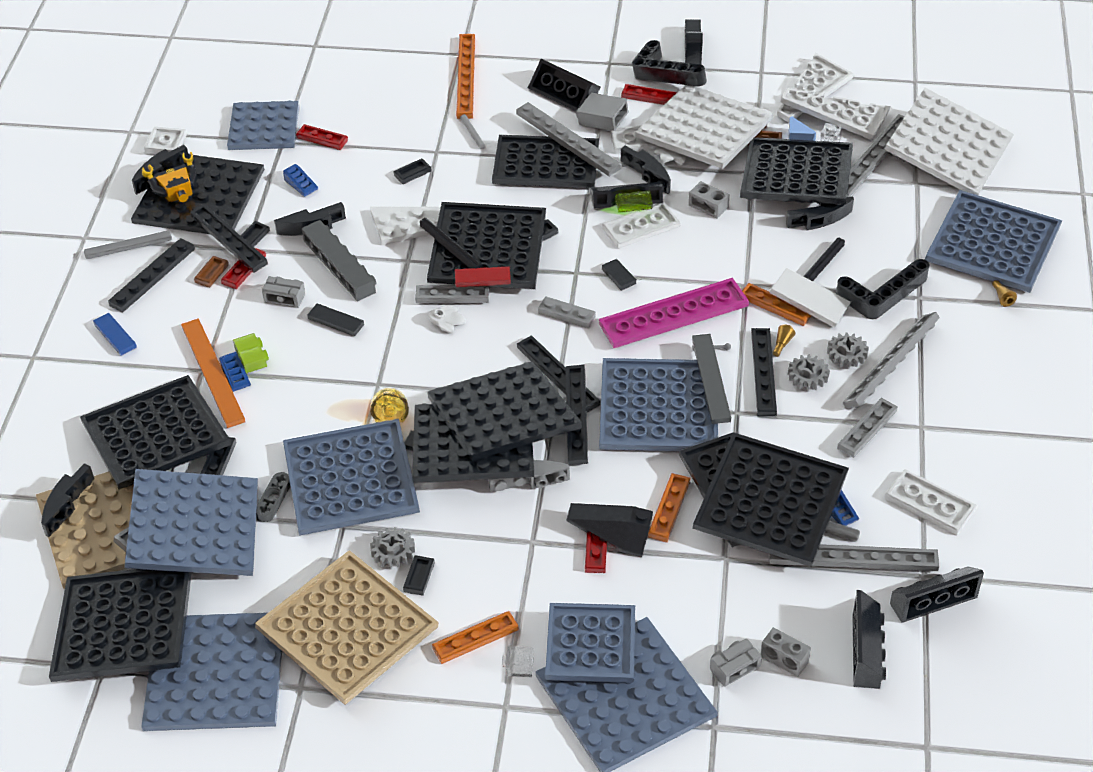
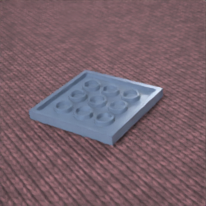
M299 101L233 103L227 142L228 150L295 148Z
M550 603L545 680L634 683L636 605Z

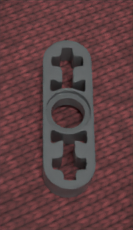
M278 472L271 478L257 504L256 515L259 521L269 522L275 517L290 488V480L287 473ZM272 494L278 495V498L274 500L268 499Z

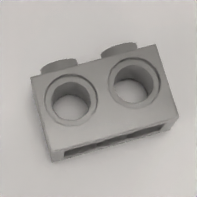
M700 181L689 191L688 205L718 219L729 208L730 194Z
M772 627L762 641L760 654L765 660L799 677L809 662L811 647Z

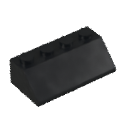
M540 59L527 88L577 112L578 108L581 107L591 93L598 94L601 86L544 59Z
M967 566L961 569L956 568L943 575L938 574L925 581H917L906 587H899L892 591L890 605L901 623L976 599L978 598L984 572L982 569Z
M856 590L852 613L853 687L880 689L882 680H886V667H882V662H885L886 650L882 649V644L885 643V631L881 630V626H884L885 615L881 613L880 603L862 590Z

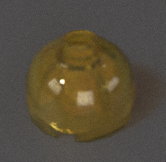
M384 388L375 393L371 399L370 413L376 423L399 419V422L403 423L409 413V404L406 396L400 390Z

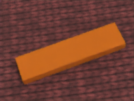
M748 283L742 290L749 303L802 326L812 317V315L776 297L769 291L751 283Z
M671 473L650 526L648 538L668 542L690 485V477Z
M506 611L433 643L432 649L440 663L443 664L519 630V626L510 611Z

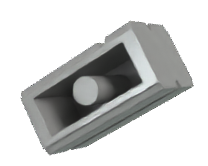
M268 276L266 284L262 288L264 302L299 307L305 296L304 282L298 279L291 280L279 276Z
M748 639L740 642L737 640L723 652L719 650L712 655L710 670L720 683L726 687L761 667L762 657Z

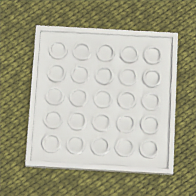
M685 85L635 132V138L723 169L773 119V113L751 104L713 93L707 89Z
M924 87L884 149L962 191L979 195L1012 140L1014 133Z

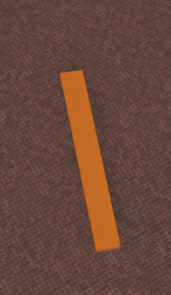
M459 34L457 119H460L464 114L468 119H473L475 34Z
M199 318L182 323L181 326L226 427L230 428L245 423V417Z

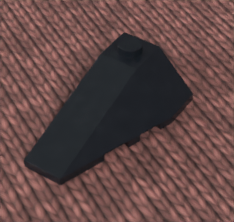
M571 503L566 521L586 533L591 532L599 536V540L602 542L607 541L615 545L616 549L622 553L642 558L653 511L636 506Z

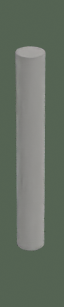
M465 114L462 115L460 119L480 149H484L485 144L468 117Z

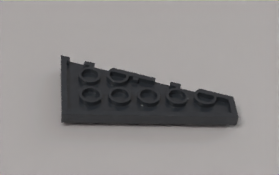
M733 432L679 450V456L703 498L708 491ZM728 540L732 548L741 545Z

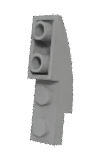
M534 460V477L488 479L489 489L493 493L525 484H530L531 489L562 483L570 480V467L568 464L556 461Z

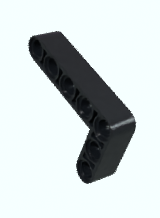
M685 19V63L702 65L703 32H701V19Z
M658 40L648 41L632 61L634 77L636 79L696 87L707 83L705 67L703 65L661 60L662 52L660 41Z
M917 259L874 292L854 279L842 276L837 281L836 294L850 301V307L866 318L877 319L926 282L930 264L925 259Z

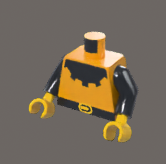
M190 152L191 157L189 159H186L183 153V161L187 163V166L184 164L154 174V177L151 165H148L150 172H146L142 168V175L148 177L149 180L147 181L156 195L165 197L169 202L176 200L186 202L188 200V197L193 194L192 188L195 187L197 181L195 165H192V152Z

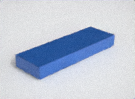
M109 312L93 320L95 327L120 356L137 348L135 341Z

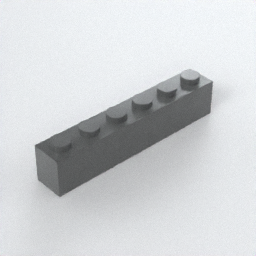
M319 220L302 228L303 240L357 302L376 293L375 285L377 282L375 277L367 272L365 266L358 262L355 255H351L346 245L341 244L337 235H333L327 225H324Z

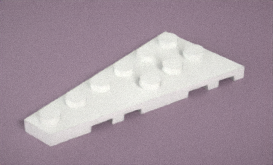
M815 52L813 59L809 61L807 68L803 70L793 89L807 91L809 94L817 96L820 93L827 97L851 80L853 72ZM783 103L777 110V116L788 123L791 116L797 118L804 113Z
M787 88L780 100L781 103L870 140H873L891 106L887 105L879 107L876 106V103L871 102L869 105L862 104L859 100L837 96L828 98L818 93V96L811 95L807 91Z
M370 206V212L381 243L386 245L430 235L420 227L419 221L427 218L437 226L441 206Z

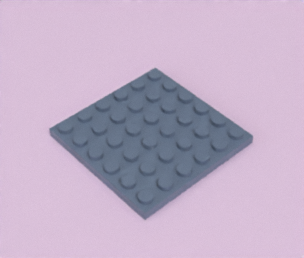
M959 190L926 254L925 260L989 281L998 280L1002 285L1031 293L1061 227L1062 220Z
M603 358L599 449L679 451L718 437V424L711 423L697 360Z
M399 419L283 440L299 536L420 513Z
M136 469L125 568L253 576L258 478Z
M269 612L187 615L181 667L149 671L141 724L142 730L167 731L276 727L282 650L255 628V623Z
M648 617L635 622L634 683L545 680L546 666L535 671L537 679L599 772H611L712 720L718 714L715 707Z

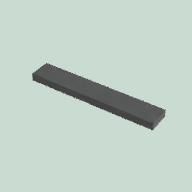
M711 333L692 335V343L711 423L731 422V414Z

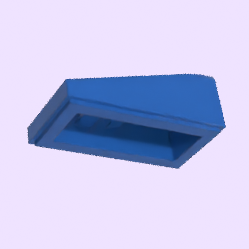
M293 164L283 170L284 181L304 197L318 190V186L297 164Z
M237 352L219 358L222 370L233 392L251 386Z
M841 490L837 503L841 505L834 508L832 517L838 524L847 526L858 521L860 518ZM842 509H845V510H846L845 512L840 513V514H839V512H838V511H840V510H842ZM848 514L851 516V518L849 519H842V517Z

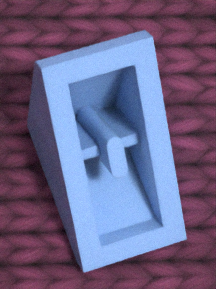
M793 116L789 118L788 139L816 140V132Z

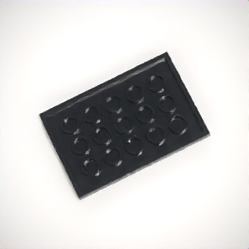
M499 134L492 184L591 188L595 187L597 168L549 136ZM584 138L599 148V138Z

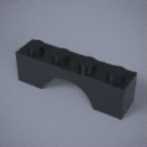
M660 182L591 187L592 206L594 209L609 208L624 203H663V186Z

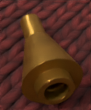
M994 280L992 285L997 291L1000 304L1004 307L1014 304L1017 300V294L1003 286L998 280Z
M785 324L778 327L776 346L772 353L774 356L779 357L782 349L796 335L792 326Z

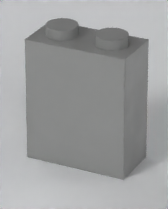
M591 93L577 110L576 116L579 125L615 131L629 113L627 99Z

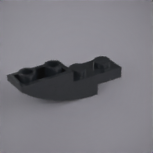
M183 144L170 152L164 149L145 162L132 178L135 194L137 195L150 188L147 181L149 180L148 177L142 175V168L146 172H150L148 165H151L154 177V174L185 164L183 153L185 158L189 159L187 147Z
M626 145L621 148L622 163L642 173V180L646 183L660 182L663 186V192L670 194L671 179L669 174L655 157L643 149L636 152Z
M847 197L846 204L823 203L816 207L789 210L786 215L787 228L805 226L806 231L833 224L852 212L854 197Z
M339 202L310 213L307 209L275 219L276 234L283 236L303 235V227L319 220L330 229H333L332 223L346 219L343 203Z
M84 463L72 477L64 474L51 491L44 506L41 525L47 537H50L57 531L60 525L72 515L75 510L73 501L78 499L80 494L95 479L91 466Z

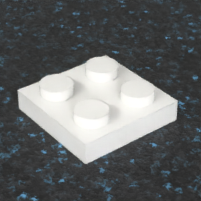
M154 126L144 146L145 153L157 154L164 149L169 152L183 144L187 135L186 129Z

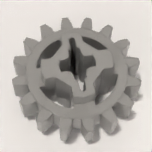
M845 332L844 336L838 333L837 337L832 336V340L828 341L827 354H829V359H834V364L839 362L840 367L847 365L848 368L851 365L858 367V362L864 364V359L867 360L869 346H866L867 341H862L861 336L856 338L855 333L849 336L848 332Z
M808 354L804 358L803 355H800V359L794 358L793 362L789 363L787 375H789V381H793L794 386L800 385L799 389L806 387L807 391H809L810 387H813L817 390L818 385L824 387V383L828 382L830 374L829 365L824 364V359L817 360L818 356L811 358L810 354Z
M396 527L393 528V531L386 528L385 533L378 532L379 537L373 536V542L370 543L371 557H374L375 563L380 562L381 567L388 564L389 569H391L396 564L399 568L400 563L408 564L407 558H413L412 553H415L414 538H411L410 532L405 534L403 528L400 531H397Z

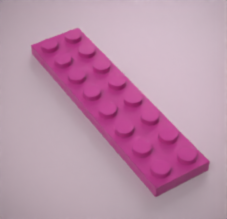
M732 277L600 318L599 325L614 349L748 307L749 300Z

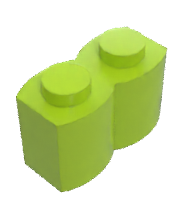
M255 333L233 339L235 351L242 362L246 374L267 367L266 361L269 360L266 349L262 350L263 343L260 337H256Z

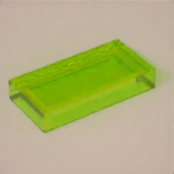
M650 191L616 194L615 196L618 213L653 208Z

